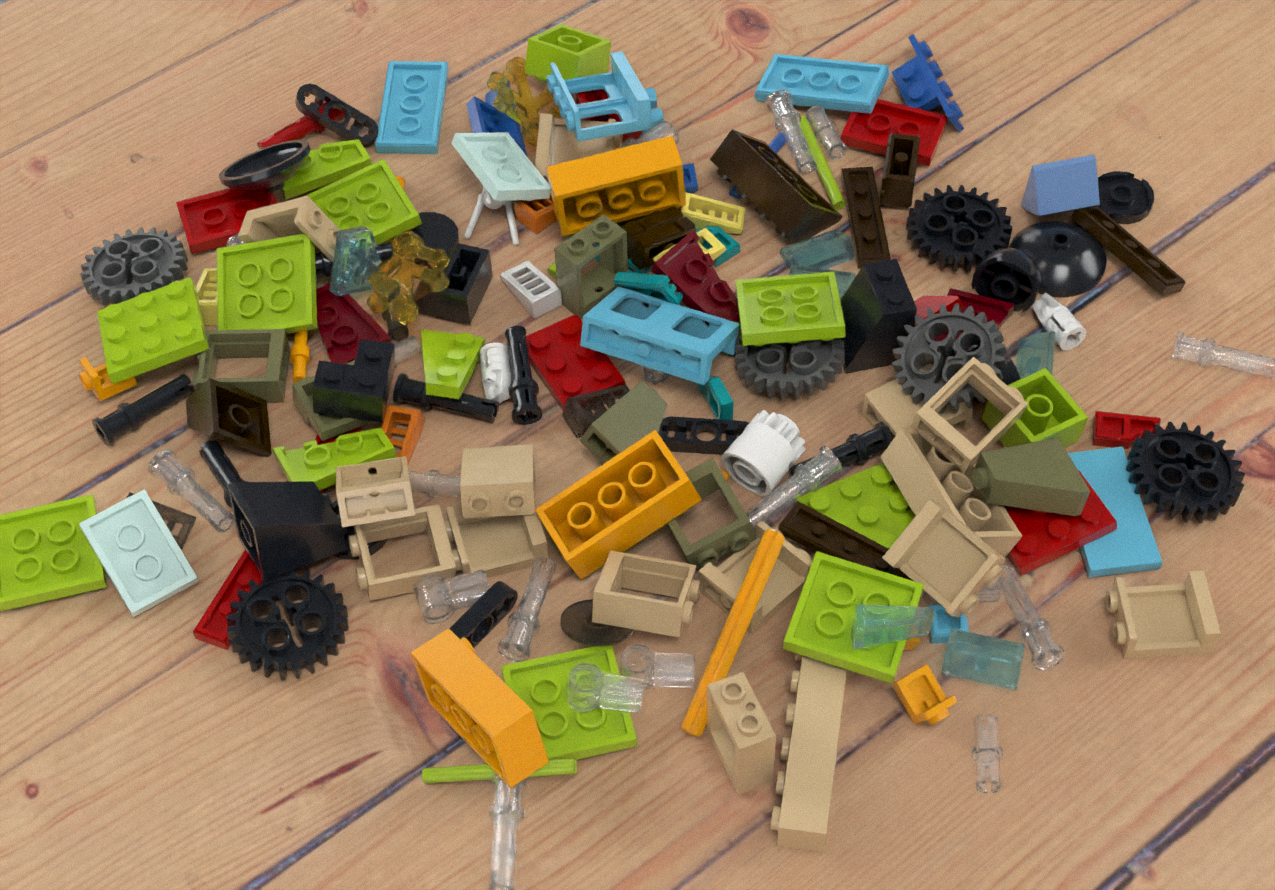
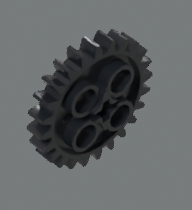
M947 185L946 192L944 193L938 188H934V196L925 192L923 194V201L915 200L914 208L909 209V216L907 217V240H912L911 249H919L918 257L921 258L929 255L930 265L940 261L941 269H945L948 264L953 265L954 272L959 270L960 265H964L966 270L970 272L972 264L978 266L987 254L1000 248L1009 247L1012 226L1010 225L1011 216L1006 215V207H998L999 199L988 200V192L979 196L976 195L977 188L975 187L970 192H965L963 185H960L958 191H953L952 187Z
M1168 422L1165 430L1158 424L1154 426L1152 432L1147 429L1144 430L1142 437H1137L1133 447H1131L1127 457L1129 462L1126 466V471L1131 473L1128 482L1137 484L1134 493H1145L1147 495L1143 502L1145 505L1155 502L1158 504L1156 513H1160L1164 509L1169 510V518L1172 520L1177 513L1182 514L1185 523H1188L1191 516H1195L1199 523H1203L1206 515L1213 521L1216 520L1219 512L1226 515L1230 507L1235 506L1244 487V484L1241 482L1245 473L1239 471L1242 462L1232 460L1236 451L1223 449L1226 443L1225 440L1217 442L1212 440L1214 436L1212 431L1206 435L1201 434L1199 425L1193 431L1188 430L1186 422L1182 423L1180 429H1176L1172 422Z
M309 569L301 577L297 576L296 570L289 572L288 576L281 575L268 581H264L262 578V583L259 585L250 580L248 581L250 592L239 590L237 592L239 602L230 603L232 614L226 616L229 627L226 630L228 639L231 641L233 653H238L242 664L250 661L252 672H256L263 666L266 678H269L273 671L277 670L281 680L285 679L287 671H293L298 679L301 675V669L305 667L311 674H314V663L319 662L327 666L326 654L337 656L339 654L337 644H345L344 631H347L349 626L347 606L343 605L342 593H336L333 582L325 585L324 577L321 574L314 580H311ZM274 599H278L283 606L287 621L291 626H294L296 637L303 645L302 647L296 646L289 626L284 619H281L280 609L273 601ZM297 599L303 600L299 603H291L292 601ZM263 614L269 615L265 618H257L258 616ZM312 627L319 628L318 630L312 632L306 631L307 629ZM278 642L285 643L279 647H272L273 644Z

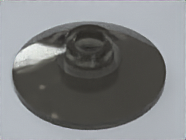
M593 599L571 604L561 614L560 625L563 632L572 640L585 645H615L628 639L634 629L592 622Z

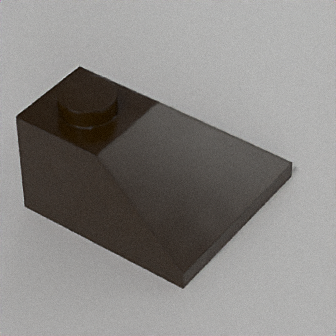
M211 378L186 400L187 425L189 428L265 457H269L272 454L267 400Z

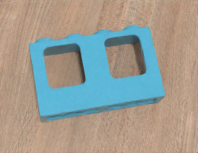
M622 51L610 53L612 72L563 80L556 64L550 63L551 75H547L549 93H553L556 106H559L561 118H565L567 130L573 131L577 141L653 129L650 98ZM603 89L609 98L575 104L571 94ZM617 114L622 121L581 128L580 119Z
M618 286L583 316L580 346L705 385L710 378L712 360L720 352L731 355L736 353L735 346H737L740 324ZM644 302L648 303L649 307H646L644 305Z

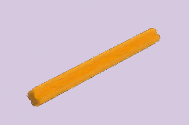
M767 529L762 536L682 722L681 728L689 735L700 737L707 724V685L725 679L728 675L785 541L783 534L778 531Z

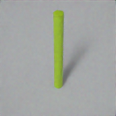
M799 116L796 118L795 123L834 209L841 210L846 205L845 200L807 117Z
M576 758L549 760V763L528 777L577 774ZM488 764L423 768L422 770L424 784L501 779Z

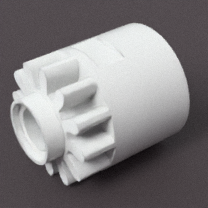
M762 410L760 414L757 413L745 427L743 433L721 456V462L729 476L741 487L753 494L768 496L789 471V468L794 465L806 450L803 446L805 440L798 437L800 435L799 428L791 419L775 412L769 415L765 410Z

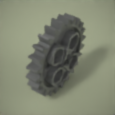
M140 227L135 234H132L131 230L128 229L125 236L121 237L116 233L114 234L115 240H102L104 244L102 248H92L95 255L85 256L87 263L81 264L83 272L80 273L87 294H91L94 301L99 299L101 305L104 306L109 302L111 304L121 303L142 293L167 286L175 282V280L184 279L182 271L188 270L186 264L188 258L181 240L177 241L175 234L168 236L167 230L157 234L154 227L148 233H145L143 227Z
M957 303L954 305L952 312H947L945 305L941 304L940 313L936 315L928 308V318L924 320L916 315L914 317L917 326H904L908 334L907 337L897 336V341L902 348L893 349V354L898 360L892 362V366L895 372H898L895 377L898 384H903L902 390L904 394H912L911 397L915 404L920 403L923 399V403H927L973 357L980 363L989 365L995 371L997 377L1000 380L1003 379L1002 373L998 369L1007 367L1005 357H1002L1007 354L1005 344H1002L1004 341L1001 331L996 332L997 327L994 320L987 322L984 312L979 313L975 317L972 306H969L964 313H961L960 306ZM960 332H963L962 334H960V336L958 337V339H957V341H956V338H957L958 334H959ZM938 335H948L942 341H933ZM971 345H980L974 352L965 351ZM925 364H934L928 371H919ZM941 377H943L939 384H935L940 380ZM967 383L940 410V413L945 411L947 405H951L954 412L957 413L959 403L962 402L971 409L972 398L976 397L982 402L985 401V398Z
M742 336L739 337L740 345L735 346L736 369L739 371V378H745L747 387L755 385V393L757 394L766 389L768 398H771L776 392L780 393L781 400H785L788 393H793L795 399H799L800 392L803 391L812 396V388L816 387L823 391L825 390V381L834 383L835 374H841V365L845 364L844 341L841 338L829 341L820 339L800 341L794 343L791 352L789 343L786 342L766 344L764 346H743ZM791 353V356H790V362H791L790 372H789V374H786V373H787L786 364L789 362V354Z

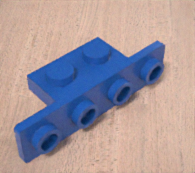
M912 34L908 38L917 56L891 72L907 106L930 111L941 104L947 117L958 132L962 131L964 127L960 118L964 115L956 101H950L949 98L954 95L945 80L940 81L939 79L943 76V72L935 60H930L933 52L925 40L919 42L915 35Z
M502 78L485 95L486 102L474 96L466 104L472 132H508L527 156L509 80Z

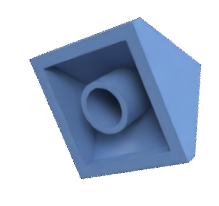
M1088 155L1032 166L1021 202L1023 209L1041 216L1100 205L1095 156Z

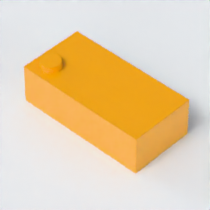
M673 135L546 167L553 207L562 236L578 233L602 215L618 223L649 215L657 210L662 211L672 206L677 208L686 205L683 164Z
M654 430L536 508L535 511L566 562L582 580L605 565L610 550L617 552L628 550L702 499L660 435Z
M448 628L410 652L429 704L510 788L549 763L533 710L476 655L474 648L465 637L459 639Z

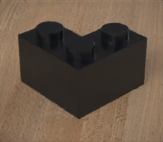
M360 339L354 365L319 360L312 387L313 412L315 414L383 423L395 370V344Z

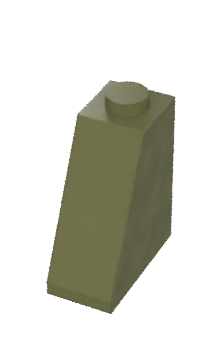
M642 380L593 422L579 441L604 464L652 431L656 430L658 433L667 403L656 390Z
M1059 438L980 452L976 467L972 472L974 486L981 491L986 502L990 504L1077 516L1081 515L1090 494L1088 486Z

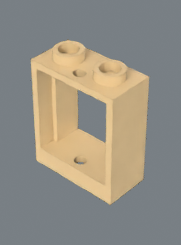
M973 357L916 412L911 427L965 474L978 461L980 452L988 451L1021 418L1028 403L1016 388L1007 386L1002 382L989 365L980 363ZM967 383L1006 415L976 446L938 414Z
M406 456L336 467V495L342 527L415 516ZM374 467L377 469V472L370 474L368 470Z
M440 504L416 508L415 516L354 525V535L348 536L352 557L359 556L361 567L356 568L359 588H367L369 601L455 583L456 566ZM427 531L436 567L378 579L375 578L367 543Z
M610 550L594 589L592 622L680 638L684 623L691 624L694 602L697 603L699 600L701 581L695 580L697 565ZM620 588L677 597L678 601L677 603L619 593Z
M744 672L708 684L707 733L737 795L773 782L776 735ZM751 705L754 706L755 709L753 711H748L746 707Z

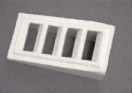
M529 261L500 274L502 281L534 319L562 305L561 290ZM530 278L532 279V280H530V281H528V282H526V283H524V284H521L522 282H524V281H526V280H528V279H530Z

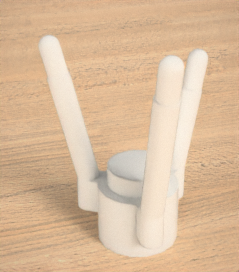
M483 186L482 193L478 195L477 205L464 235L465 239L471 237L484 205L490 209H498L505 205L512 241L517 246L519 239L512 207L513 200L506 202L495 201Z

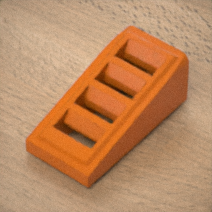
M551 194L549 199L518 200L514 203L515 218L535 234L540 233L557 220Z
M388 405L381 428L394 447L402 448L401 453L396 452V456H406L407 463L409 464L422 432L425 417L420 410ZM398 423L408 425V429L396 427ZM393 434L405 436L404 441L392 439ZM376 468L370 469L371 471H377Z

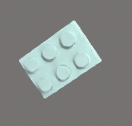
M508 132L455 133L451 144L495 201L549 199L551 194L550 185Z
M145 489L79 523L82 532L132 617L198 583V577Z

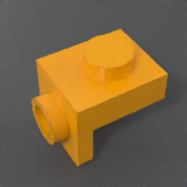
M86 357L79 359L83 371L78 373L79 379L87 392L92 390L99 401L137 385L135 376L113 384L107 374L106 363L93 368Z
M928 664L919 667L892 684L914 724L927 720L930 725H933L949 716L950 712L947 708L958 702L954 695L945 696Z

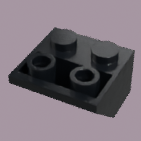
M458 243L432 258L408 304V309L470 324L493 277L490 250Z

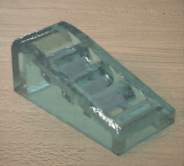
M856 605L852 622L853 648H866L929 635L934 618V608Z

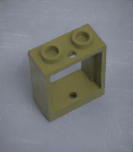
M602 215L554 248L557 287L561 290L562 305L573 314H577L580 319L617 288L613 279L618 272L628 273L627 232L605 215ZM600 254V264L581 277V267Z
M285 329L205 330L209 349L197 353L199 370H194L193 387L195 391L211 378L267 400V403L284 402L290 357V347ZM268 357L265 377L215 378L218 358Z
M713 458L685 473L701 499L720 490L737 520L691 545L675 518L667 523L688 563L697 565L696 571L703 568L709 562L714 565L722 557L734 551L745 549L752 541L757 539L750 519Z

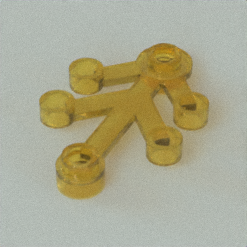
M513 57L507 62L502 73L495 71L490 74L487 86L491 90L498 92L493 106L522 126L523 139L529 144L537 146L540 119L538 111L549 103L554 102L553 93H549L546 83L542 93L533 99L527 81L528 74L525 73L526 60L521 57ZM508 80L516 84L518 93L506 85ZM554 102L548 114H553L558 119H565L561 118L559 106H556ZM515 104L517 107H519L521 110H523V111L525 112V114H523L522 112H520L518 109H516V108L513 107L512 105Z
M405 231L397 235L392 241L393 256L368 279V283L375 292L367 299V305L374 314H380L388 308L396 322L403 325L413 323L419 315L418 305L413 299L414 278L426 282L433 292H440L449 285V279L442 270L450 262L443 249L435 250L423 246L424 241L412 231ZM415 258L427 260L433 270L414 264ZM400 265V268L389 278L388 276ZM399 286V296L389 302L387 298Z

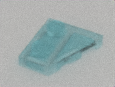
M365 226L339 230L337 232L329 289L336 296L387 286V278L381 274L378 266L382 262L379 253L375 250L376 242L373 232Z

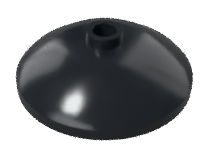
M291 140L268 146L248 154L224 168L219 174L221 184L232 189L243 191L266 189L267 193L277 191L285 186L284 181L298 172L307 160L311 148L306 140Z
M1045 221L1032 224L1018 232L1009 248L1024 251L1035 261L1041 276L1038 293L1042 295L1047 293L1052 297L1060 298L1081 295L1094 288L1101 281L1105 273L1107 257L1102 244L1085 229L1072 223Z

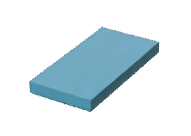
M774 54L754 92L756 101L871 114L890 74L889 66Z
M389 61L375 143L376 153L438 154L449 74L448 62Z
M1123 447L1068 453L1077 470L1081 472L1117 521V530L1080 547L1089 578L1160 569L1162 559L1140 495L1134 493L1136 484L1128 482L1131 473L1126 471L1128 460Z

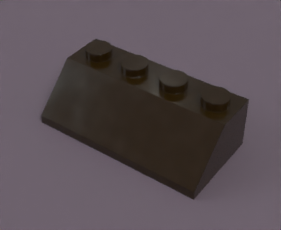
M732 129L710 158L718 167L717 174L730 183L733 182L737 186L735 191L745 200L752 201L757 206L755 211L764 219L772 220L777 225L775 231L787 240L794 238L806 241L838 223L843 218L836 209L762 140Z

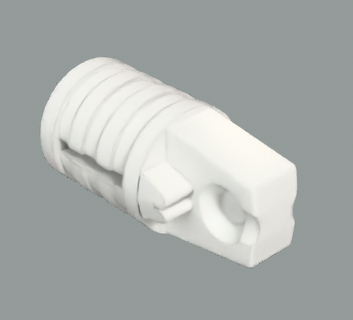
M1043 294L1032 305L1042 326L1062 350H1071L1077 347L1086 337V329L1070 313L1069 309L1049 294Z
M502 343L486 344L480 349L483 387L486 399L498 401L500 404L502 401L510 398L508 387L511 384L512 376L508 346Z

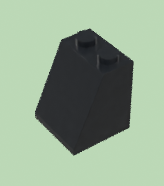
M897 259L865 264L840 300L845 323V337L841 338L844 341L845 364L842 365L845 374L892 365V362L898 360L893 354V349L902 348L897 341V336H908L904 328L905 325L915 327L914 316H916L917 307Z
M314 481L233 482L227 485L238 538L264 581L346 550L344 535L348 534V528L342 527L340 514L336 515L334 513L329 495L326 492L322 494Z

